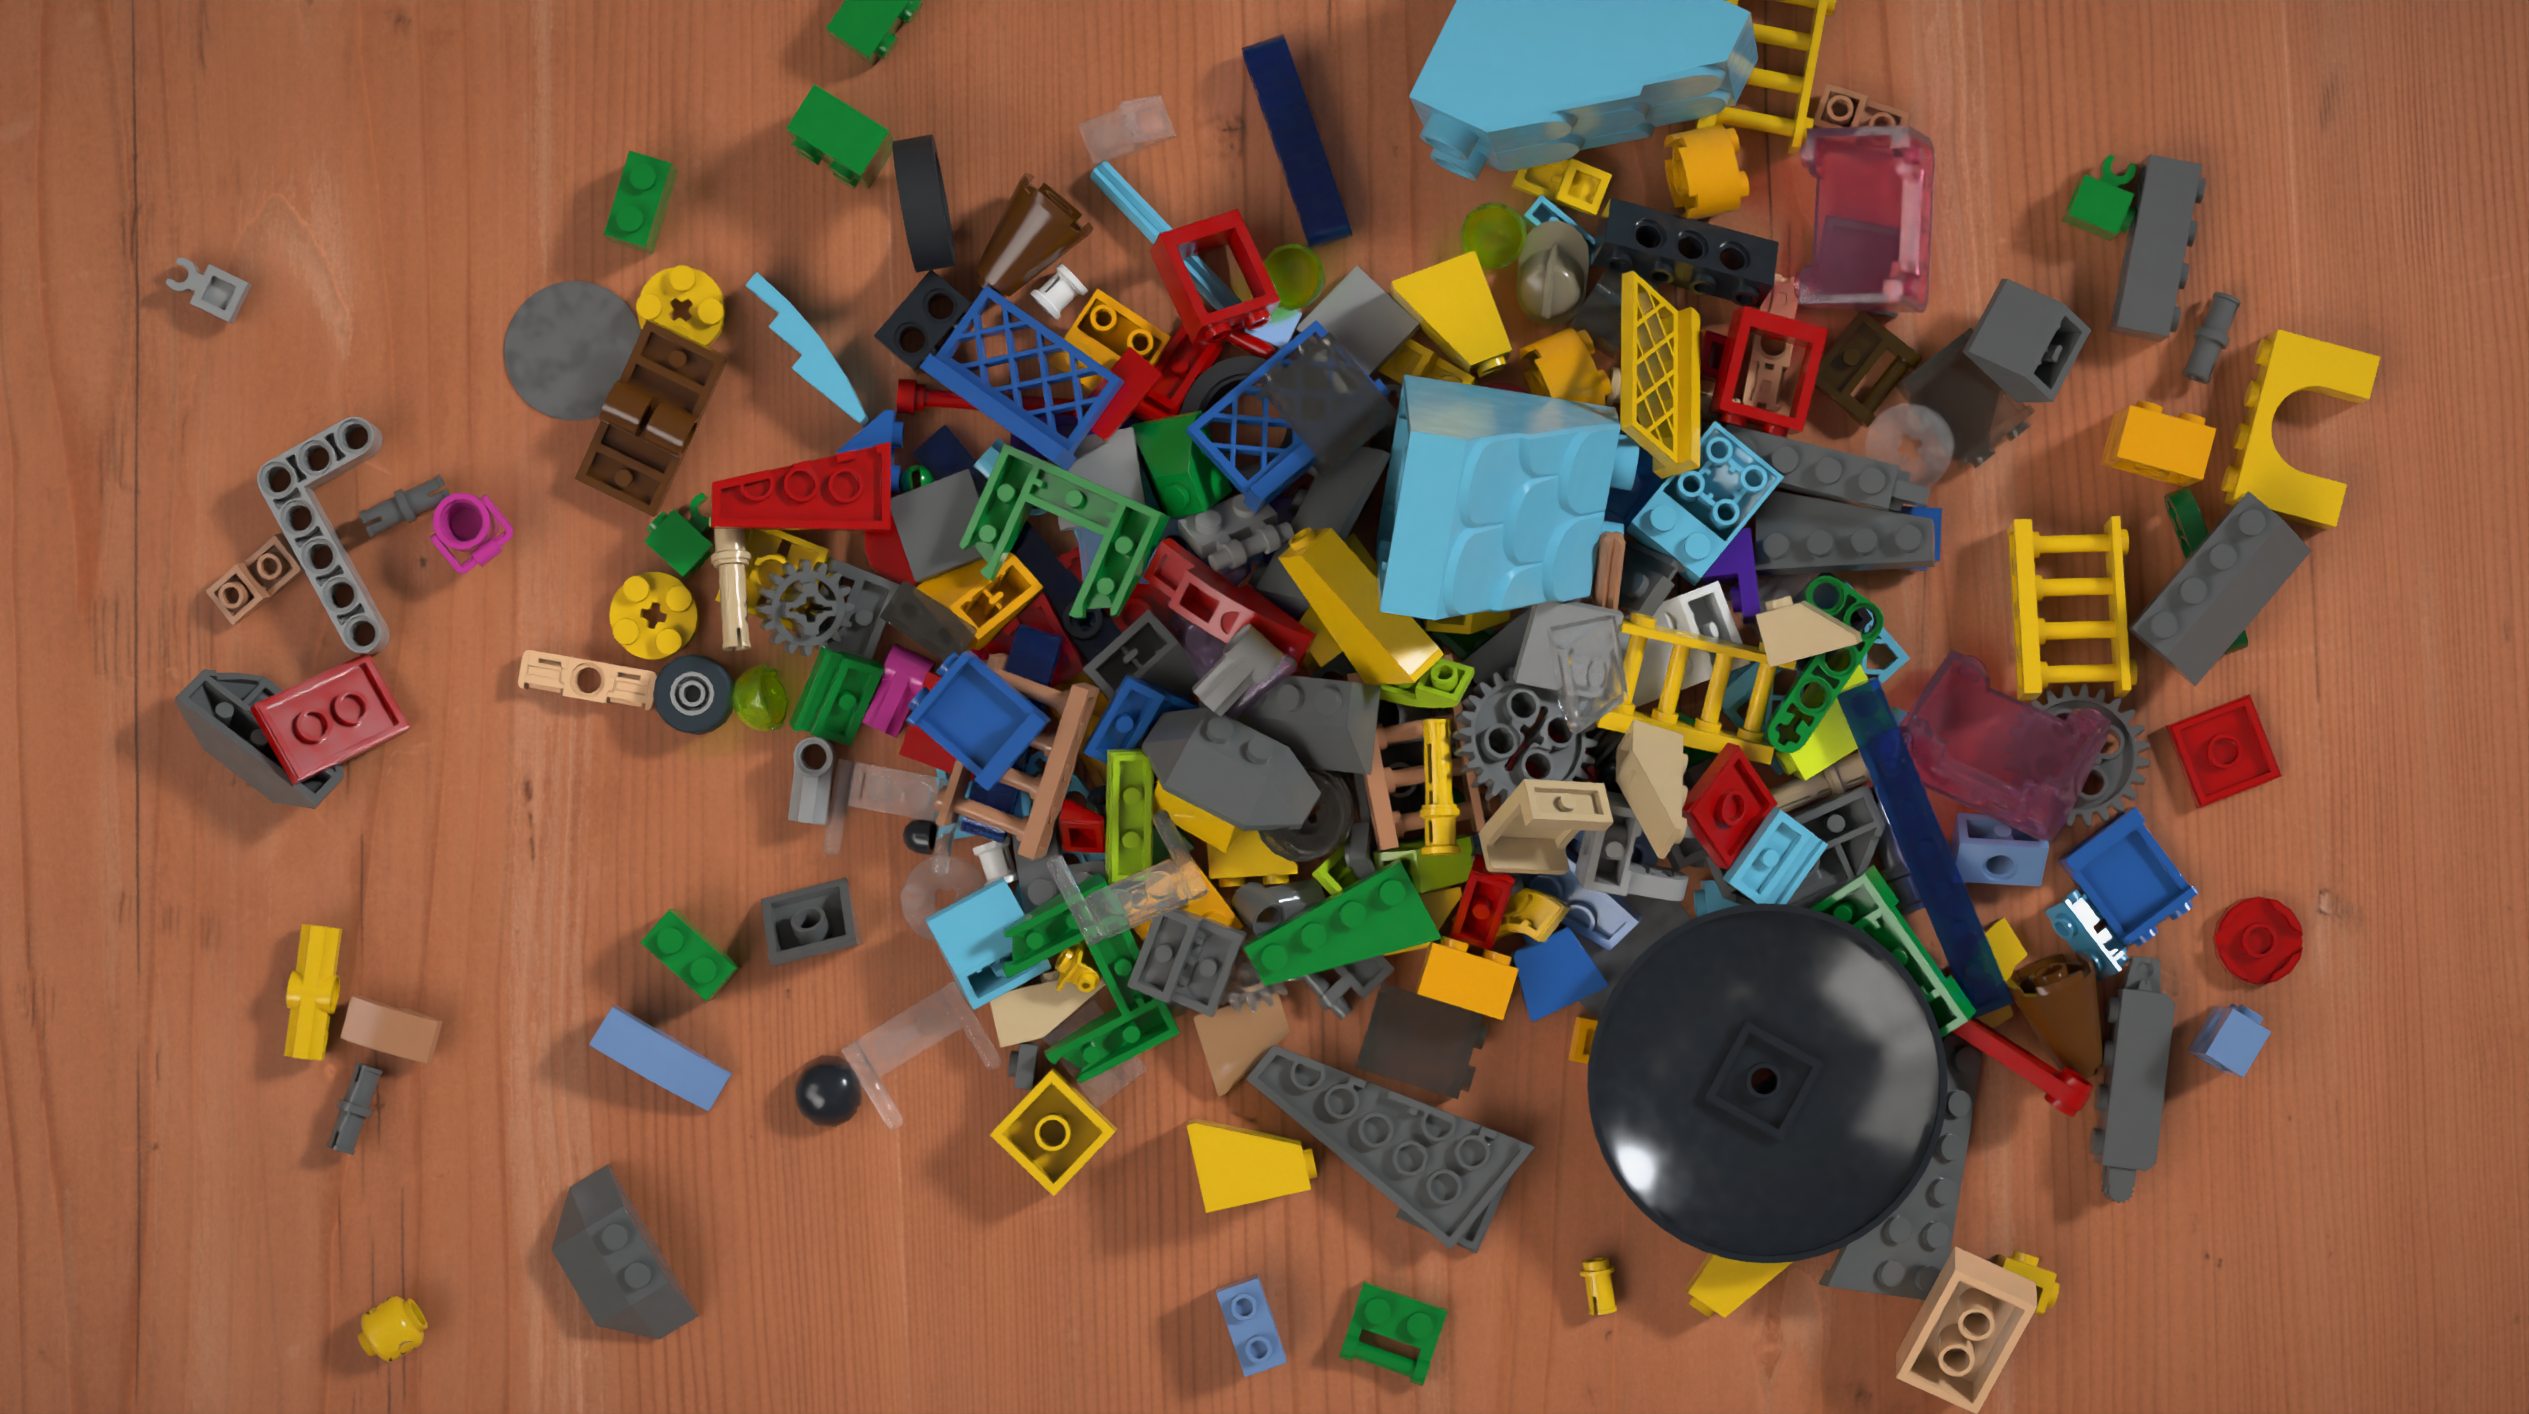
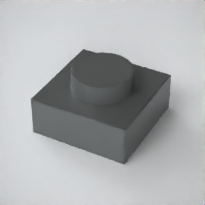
M1370 822L1353 824L1351 842H1347L1345 845L1347 866L1349 869H1354L1360 880L1376 871L1373 853L1377 850L1374 830Z
M1023 1042L1020 1043L1019 1051L1011 1050L1008 1077L1015 1078L1014 1088L1028 1090L1034 1088L1040 1044Z

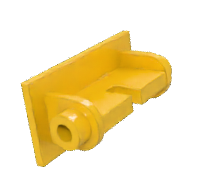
M1084 940L1061 951L1055 965V969L1060 971L1056 987L1057 991L1060 992L1067 982L1076 985L1080 991L1086 993L1093 991L1099 986L1101 973Z

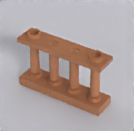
M1004 653L991 654L989 659H985L983 662L993 671L999 674L1024 697L1058 709V714L1062 715L1057 732L1053 731L1051 734H1047L1041 731L1030 744L1031 747L1044 751V756L1048 757L1044 773H1039L1036 777L1010 768L999 781L1000 783L1030 793V798L1034 799L1030 816L1026 815L1022 819L965 798L972 772L956 759L948 786L944 785L941 788L936 799L935 810L939 811L935 824L943 827L955 824L960 814L1017 835V841L1021 842L1017 854L1035 860L1046 856L1100 688L1082 682L1072 684L1071 690L1066 689L1062 692L1006 672L1010 655Z
M1452 654L1441 657L1453 661ZM1357 672L1343 676L1344 681L1364 683ZM1461 700L1456 707H1448L1450 714L1422 720L1451 719V732L1453 733L1460 728H1464L1465 726L1455 719L1456 715L1463 711ZM1422 720L1383 727L1382 723L1376 725L1371 775L1363 774V780L1377 851L1399 847L1397 838L1404 837V832L1425 828L1424 819L1420 817V811L1400 814L1399 810L1392 812L1389 794L1395 793V788L1425 783L1424 765L1392 771L1391 767L1383 768L1380 750L1387 749V744L1423 738ZM1454 738L1457 750L1465 745V741ZM1458 756V758L1452 759V777L1462 775L1467 802L1457 803V808L1460 809V816L1456 818V822L1470 819L1473 832L1480 831L1485 825V821L1491 818L1489 800L1485 799L1486 793L1479 794L1478 787H1471L1476 778L1475 772H1461V769L1469 763L1468 757Z

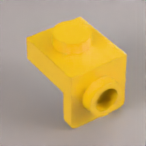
M2013 1250L2012 1257L1999 1254L1996 1265L2036 1282L2037 1308L2034 1313L2043 1316L2046 1307L2052 1309L2060 1288V1284L2055 1282L2057 1274L2038 1267V1257L2017 1250Z

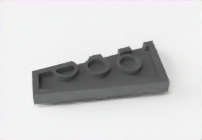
M1772 491L1756 511L1755 570L1758 576L1935 567V525L1933 519L1778 491Z

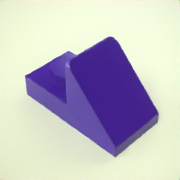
M1745 528L1740 530L1706 571L1702 579L1703 585H1709L1716 581H1719V584L1738 582L1739 586L1730 587L1733 613L1742 612L1743 624L1758 623L1756 614L1761 612L1751 528Z

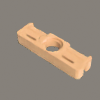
M1775 274L1774 286L1758 310L1795 320L1800 291H1797V289H1802L1805 286L1804 281L1796 277L1783 278L1782 275ZM1753 334L1741 404L1777 413L1782 407L1776 405L1780 400L1785 372L1782 369L1787 370L1790 366L1793 345L1785 343V348L1781 354L1770 356L1761 348L1762 336Z
M527 650L522 656L518 685L520 688L527 690L529 683V688L561 693L563 689L562 696L609 704V701L636 707H642L643 704H646L645 710L651 711L655 708L653 691L655 680L659 674L648 670ZM586 668L596 669L601 676L600 687L592 693L583 692L577 684L579 673Z

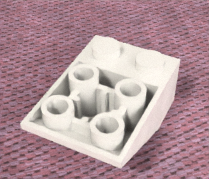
M1719 581L1662 602L1653 617L1657 618L1656 625L1742 644ZM1630 615L1625 616L1623 618L1630 619ZM1619 631L1612 656L1610 680L1607 686L1613 699H1615L1630 634ZM1648 638L1632 700L1636 707L1660 698L1673 643ZM1691 648L1681 690L1711 678L1716 653ZM1734 657L1731 671L1750 664L1749 660Z

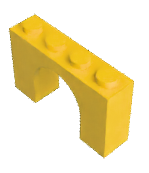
M2279 329L2268 334L2267 339L2262 338L2255 355V363L2260 365L2257 380L2250 381L2244 397V406L2249 407L2245 424L2239 423L2233 439V448L2238 449L2234 466L2229 465L2222 481L2221 489L2227 492L2224 503L2233 505L2241 494L2249 491L2282 519L2323 530L2336 527L2347 484L2307 474L2288 465L2280 457L2273 443L2271 431L2273 417L2280 403L2291 393L2299 391L2317 392L2358 404L2369 400L2380 356Z

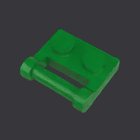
M1363 1281L1338 1358L1349 1362L1354 1358L1410 1377L1411 1383L1423 1386L1448 1310ZM1362 1329L1420 1348L1416 1361L1360 1342L1359 1337Z

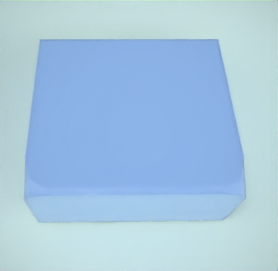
M1279 303L1268 324L1251 331L1247 330L1246 327L1245 332L1273 345L1275 350L1279 351L1290 342L1302 313Z

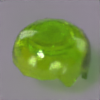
M1488 202L1478 205L1465 217L1460 231L1463 250L1466 253L1475 250L1481 267L1490 269H1502L1509 266L1522 255L1528 241L1527 227L1522 216L1514 208L1504 203Z
M1289 243L1276 247L1264 259L1263 264L1281 300L1277 306L1278 308L1290 311L1310 307L1321 297L1326 285V272L1323 262L1310 247Z
M767 663L746 670L734 683L732 693L733 707L737 716L746 726L760 732H772L782 728L789 704L784 686L777 678L778 670L766 668Z

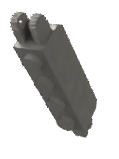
M1700 422L1701 437L1712 424ZM1727 424L1725 428L1784 476L1776 486L1777 488L1834 502L1885 511L1901 512L1903 503L1922 508L1927 507L1931 492L1930 488L1909 483L1911 473L1902 471L1899 465Z
M2130 956L2122 988H2115L2114 996H2108L2106 1001L2105 1021L2111 1023L2109 1040L2102 1041L2103 1063L2100 1066H2105L2104 1083L2097 1085L2094 1098V1108L2100 1111L2098 1128H2092L2089 1139V1153L2095 1155L2094 1163L2103 1165L2101 1178L2103 1185H2101V1191L2104 1192L2103 1196H2107V1199H2112V1201H2117V1203H2125L2126 1200L2129 1201V1198L2132 1197L2136 1171H2147L2156 1164L2175 1003L2168 994L2161 993L2160 960L2140 956Z

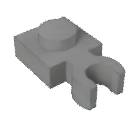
M177 258L176 263L188 270V277L181 283L167 278L165 283L171 289L180 293L194 291L195 293L190 304L233 324L252 285L208 264L204 275H202L195 263L185 258Z

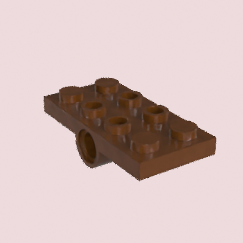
M651 319L646 320L620 379L613 385L603 404L599 416L600 424L575 479L652 517L657 516L729 357Z

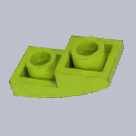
M1440 658L1415 683L1378 684L1381 685L1379 699L1415 707H1456L1473 678L1475 670L1473 667Z

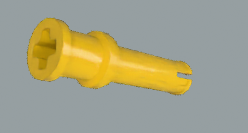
M1451 719L1422 720L1426 794L1425 805H1422V810H1420V817L1424 819L1425 846L1421 848V855L1461 854V847L1456 845V818L1460 816V809L1457 808V804H1453Z

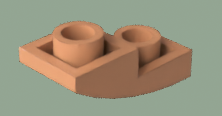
M1826 83L1814 117L1813 126L1863 147L1896 157L1910 119V113L1868 100L1867 95Z
M277 534L269 539L245 562L234 565L205 592L232 625H236L287 587L304 572V569L286 538L282 534Z
M351 996L340 1038L380 1052L430 1064L433 1060L443 1021L408 1008L397 1009L363 996Z

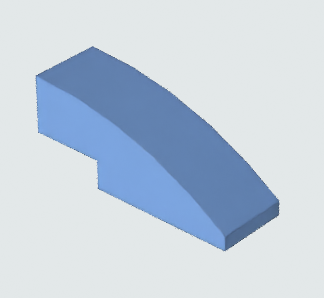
M619 1006L611 1007L589 1044L613 1060L706 1111H710L732 1075L731 1072L662 1030L653 1028Z

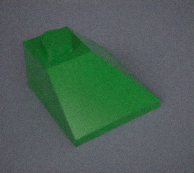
M1201 410L1135 423L1130 426L1134 429L1136 445L1160 507L1170 519L1203 513L1232 492L1228 478L1185 433L1187 427L1203 415ZM1208 426L1204 427L1201 431L1214 443Z

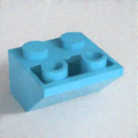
M1003 877L925 918L960 991L973 1010L1052 968L1048 959H1045L1007 979L1003 971V962L1012 961V937H1005L1004 929L1025 914Z

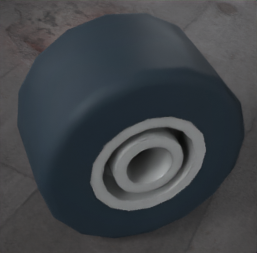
M694 654L677 657L665 665L655 680L653 691L656 710L664 722L677 731L696 735L713 732L726 723L734 710L737 695L734 680L724 666L709 657Z

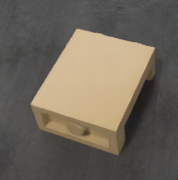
M1524 779L1478 832L1486 869L1490 872L1564 875L1569 870L1565 850L1567 844L1580 830L1606 831L1613 824V818L1604 783Z

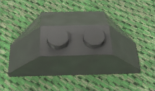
M203 669L175 697V704L202 748L273 803L316 809L344 778L343 768L339 764L297 785H292L250 710L255 703L283 691L265 676L243 673H216V670Z
M1209 707L1163 712L1142 745V750L1145 756L1149 758L1152 769L1163 790L1243 831L1275 830L1288 827L1289 830L1301 829L1321 795L1318 787L1288 746L1224 714L1219 716Z
M1868 785L1819 801L1789 815L1819 839L1827 843L1828 846L1789 899L1787 905L1807 908L1816 904L1867 869L1879 838L1882 836L1886 826ZM1709 855L1705 857L1722 898L1740 905L1756 904L1722 879L1727 873V869L1717 867Z
M606 1165L571 1186L551 1250L596 1326L661 1339L698 1317L699 1315L610 1165Z

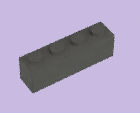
M2152 154L2142 160L2133 208L2136 211L2128 230L2109 332L2158 342L2168 338L2170 332H2176L2181 316V307L2175 306L2178 289L2183 290L2185 288L2189 274V264L2183 263L2186 246L2192 247L2198 222L2192 220L2194 204L2201 203L2206 185V178L2200 177L2202 164Z

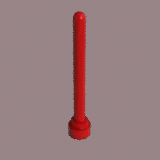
M899 378L897 414L914 415L915 410L924 411V407L978 410L952 391L925 389V385L917 384L915 379ZM1004 394L1006 397L1014 401L1013 395ZM1022 395L1023 408L1026 411L1045 408L1044 397ZM1052 397L1053 406L1075 401V399ZM1076 410L1063 412L1055 415L1074 416L1073 414Z

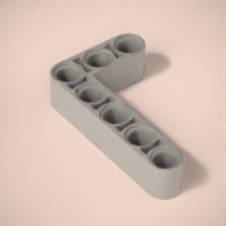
M349 417L266 462L258 472L257 483L344 644L356 653L375 655L384 650L389 642L390 632L388 626L313 491L373 458L382 447V434L376 425L361 417ZM364 427L368 433V441L362 448L354 450L349 443L350 435L356 428ZM325 448L330 456L329 463L323 470L315 471L311 465V457L318 449ZM287 470L291 477L290 485L285 491L276 492L272 485L273 478L277 472ZM308 508L312 515V522L305 530L298 531L293 523L294 516L300 509ZM329 546L333 553V560L327 568L321 570L315 564V554L321 547ZM349 584L353 588L354 599L348 607L340 608L335 599L336 592L341 586ZM369 622L375 629V638L371 644L363 647L357 641V630L362 624Z

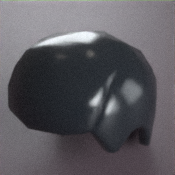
M821 1055L806 1063L795 1085L796 1103L801 1114L817 1126L837 1127L851 1120L857 1112L862 1099V1090L856 1068L839 1056Z

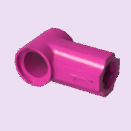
M894 644L884 663V671L880 678L881 683L862 723L898 738L910 714L911 709L907 706L921 690L926 673L929 670H934L936 662L899 644Z

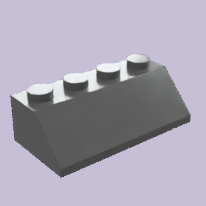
M1341 442L1309 469L1308 473L1314 476L1308 490L1300 486L1288 507V510L1295 513L1289 523L1294 535L1308 527L1312 530L1332 528L1345 542L1391 454L1384 450ZM1289 540L1281 543V547L1273 552L1268 563L1259 561L1248 584L1252 585L1255 591L1298 621L1308 609L1310 603L1278 559L1290 547Z
M2249 491L2243 493L2127 629L2193 686H2196L2308 556L2311 549L2270 508Z
M1203 666L1202 677L1211 667ZM1270 674L1258 684L1254 682L1224 715L1288 746L1303 767L1371 775L1381 685ZM1199 698V708L1207 707Z

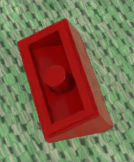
M1131 347L1125 351L1110 369L1124 383L1091 428V431L1105 443L1110 441L1164 376ZM1103 378L1086 399L1098 397L1108 381ZM1090 407L1084 408L1085 414ZM1075 411L1074 414H1073L1076 418H1077V411Z
M1478 853L1475 854L1449 938L1492 951L1515 879L1506 872L1488 871L1484 856Z

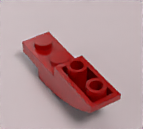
M1171 538L1160 542L1143 578L1172 598L1168 605L1171 609L1225 643H1228L1243 626L1251 624L1283 653V658L1277 667L1292 673L1298 671L1317 636L1249 585L1240 588L1236 587Z

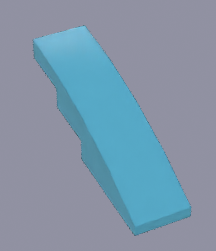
M756 272L748 281L746 287L778 313L777 317L768 327L802 355L793 365L792 369L860 425L865 427L869 419L850 380L825 342L795 307Z

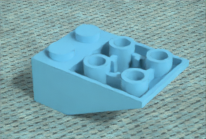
M1714 421L1700 438V468L1668 477L1632 520L1626 531L1645 547L1676 559L1686 568L1683 573L1679 574L1695 586L1784 476L1719 423Z

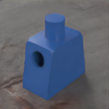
M1568 926L1554 931L1546 942H1538L1522 933L1527 945L1510 952L1514 967L1519 969L1517 979L1525 1009L1531 1022L1609 987L1601 972Z

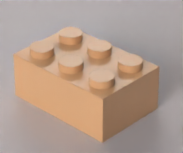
M1955 1246L1896 1353V1378L1978 1414L2037 1308L2036 1282Z

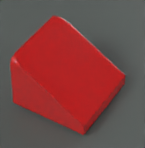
M1064 799L1059 818L1063 851L1105 853L1106 828L1104 817L1073 800Z

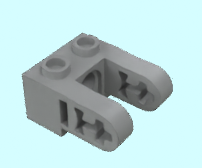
M1606 791L1613 824L1606 831L1584 830L1575 874L1583 889L1627 896L1628 893L1669 901L1684 900L1689 880L1688 875L1671 868L1631 861L1636 836L1641 837L1643 829L1625 796L1621 793ZM1687 824L1684 837L1696 838Z

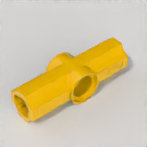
M302 924L296 970L292 971L287 987L286 1004L287 1008L290 1009L284 1056L320 1061L325 1059L330 1015H333L336 1010L340 991V979L336 972L342 935L341 928Z

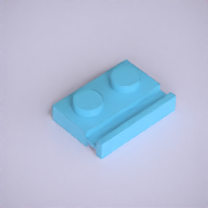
M1774 806L1722 879L1756 904H1787L1828 844L1781 809Z

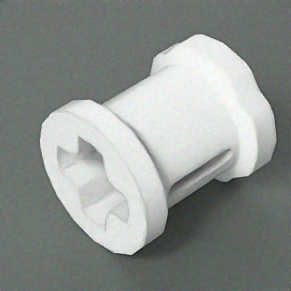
M1062 263L1056 267L1057 273L1039 290L1034 289L1030 293L1031 297L1055 321L1061 317L1060 312L1078 294L1084 296L1088 292L1086 287Z
M1009 837L973 848L974 855L980 858L987 879L984 887L1001 877L1005 879L1007 884L1019 880L1018 872L1008 847L1011 844Z

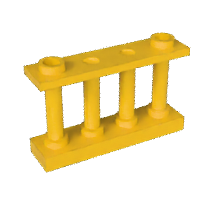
M1725 0V1H1727V2H1729V3H1731V4H1734V5L1738 6V1H1739V0ZM1772 0L1814 8L1809 34L1753 23L1756 42L1806 51L1802 76L1753 68L1746 82L1748 85L1798 94L1794 119L1725 107L1717 114L1696 119L1694 129L1717 124L1723 126V124L1789 136L1790 141L1787 153L1797 154L1801 144H1809L1814 119L1808 118L1807 112L1825 15H1833L1836 0Z
M2120 516L2110 517L2104 525V534L2040 536L2039 532H2033L2032 519H2014L2007 528L2017 700L2035 701L2042 694V688L2048 687V683L2114 682V697L2124 698L2131 691V685H2136L2137 663L2135 659H2129L2123 555H2128L2129 536L2127 529H2121ZM2105 551L2107 577L2042 579L2041 575H2035L2034 558H2039L2040 553ZM2108 595L2110 620L2045 622L2044 618H2038L2037 601H2042L2043 597ZM2111 638L2112 664L2048 666L2046 661H2040V645L2045 644L2046 640Z
M1634 612L1631 613L1630 619L1623 618L1620 631L1630 634L1615 699L1611 698L1608 705L1596 702L1592 720L1597 727L1626 733L1633 719L1683 734V746L1720 753L1727 743L1740 746L1748 760L1771 765L1775 748L1768 743L1767 739H1764L1765 733L1761 731L1777 666L1795 670L1797 661L1770 667L1763 641H1760L1759 647L1663 627L1656 625L1657 618ZM1648 638L1673 643L1658 708H1653L1652 714L1635 711L1636 705L1632 703ZM1691 648L1716 653L1701 717H1696L1695 723L1678 720L1679 714L1675 713ZM1734 657L1760 662L1744 727H1739L1737 733L1722 730V724L1718 722Z

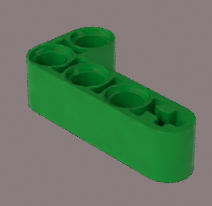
M1818 576L1811 579L1804 588L1803 600L1850 627L1852 613L1859 608H1866L1872 613L1874 623L1868 632L1861 634L1862 642L1844 647L1848 652L1849 660L1843 669L1838 671L1831 670L1825 662L1826 652L1811 656L1765 727V736L1768 743L1783 753L1796 752L1806 744L1884 626V616L1876 604L1831 576ZM1822 583L1831 584L1836 591L1835 603L1827 609L1819 608L1813 601L1814 589ZM1810 682L1818 683L1824 692L1822 702L1813 708L1805 707L1800 700L1801 689ZM1792 703L1798 711L1812 717L1808 724L1799 718L1793 728V731L1798 734L1796 740L1792 742L1786 739L1780 744L1778 742L1780 734L1775 729L1779 723L1788 725L1795 716V714L1787 711Z

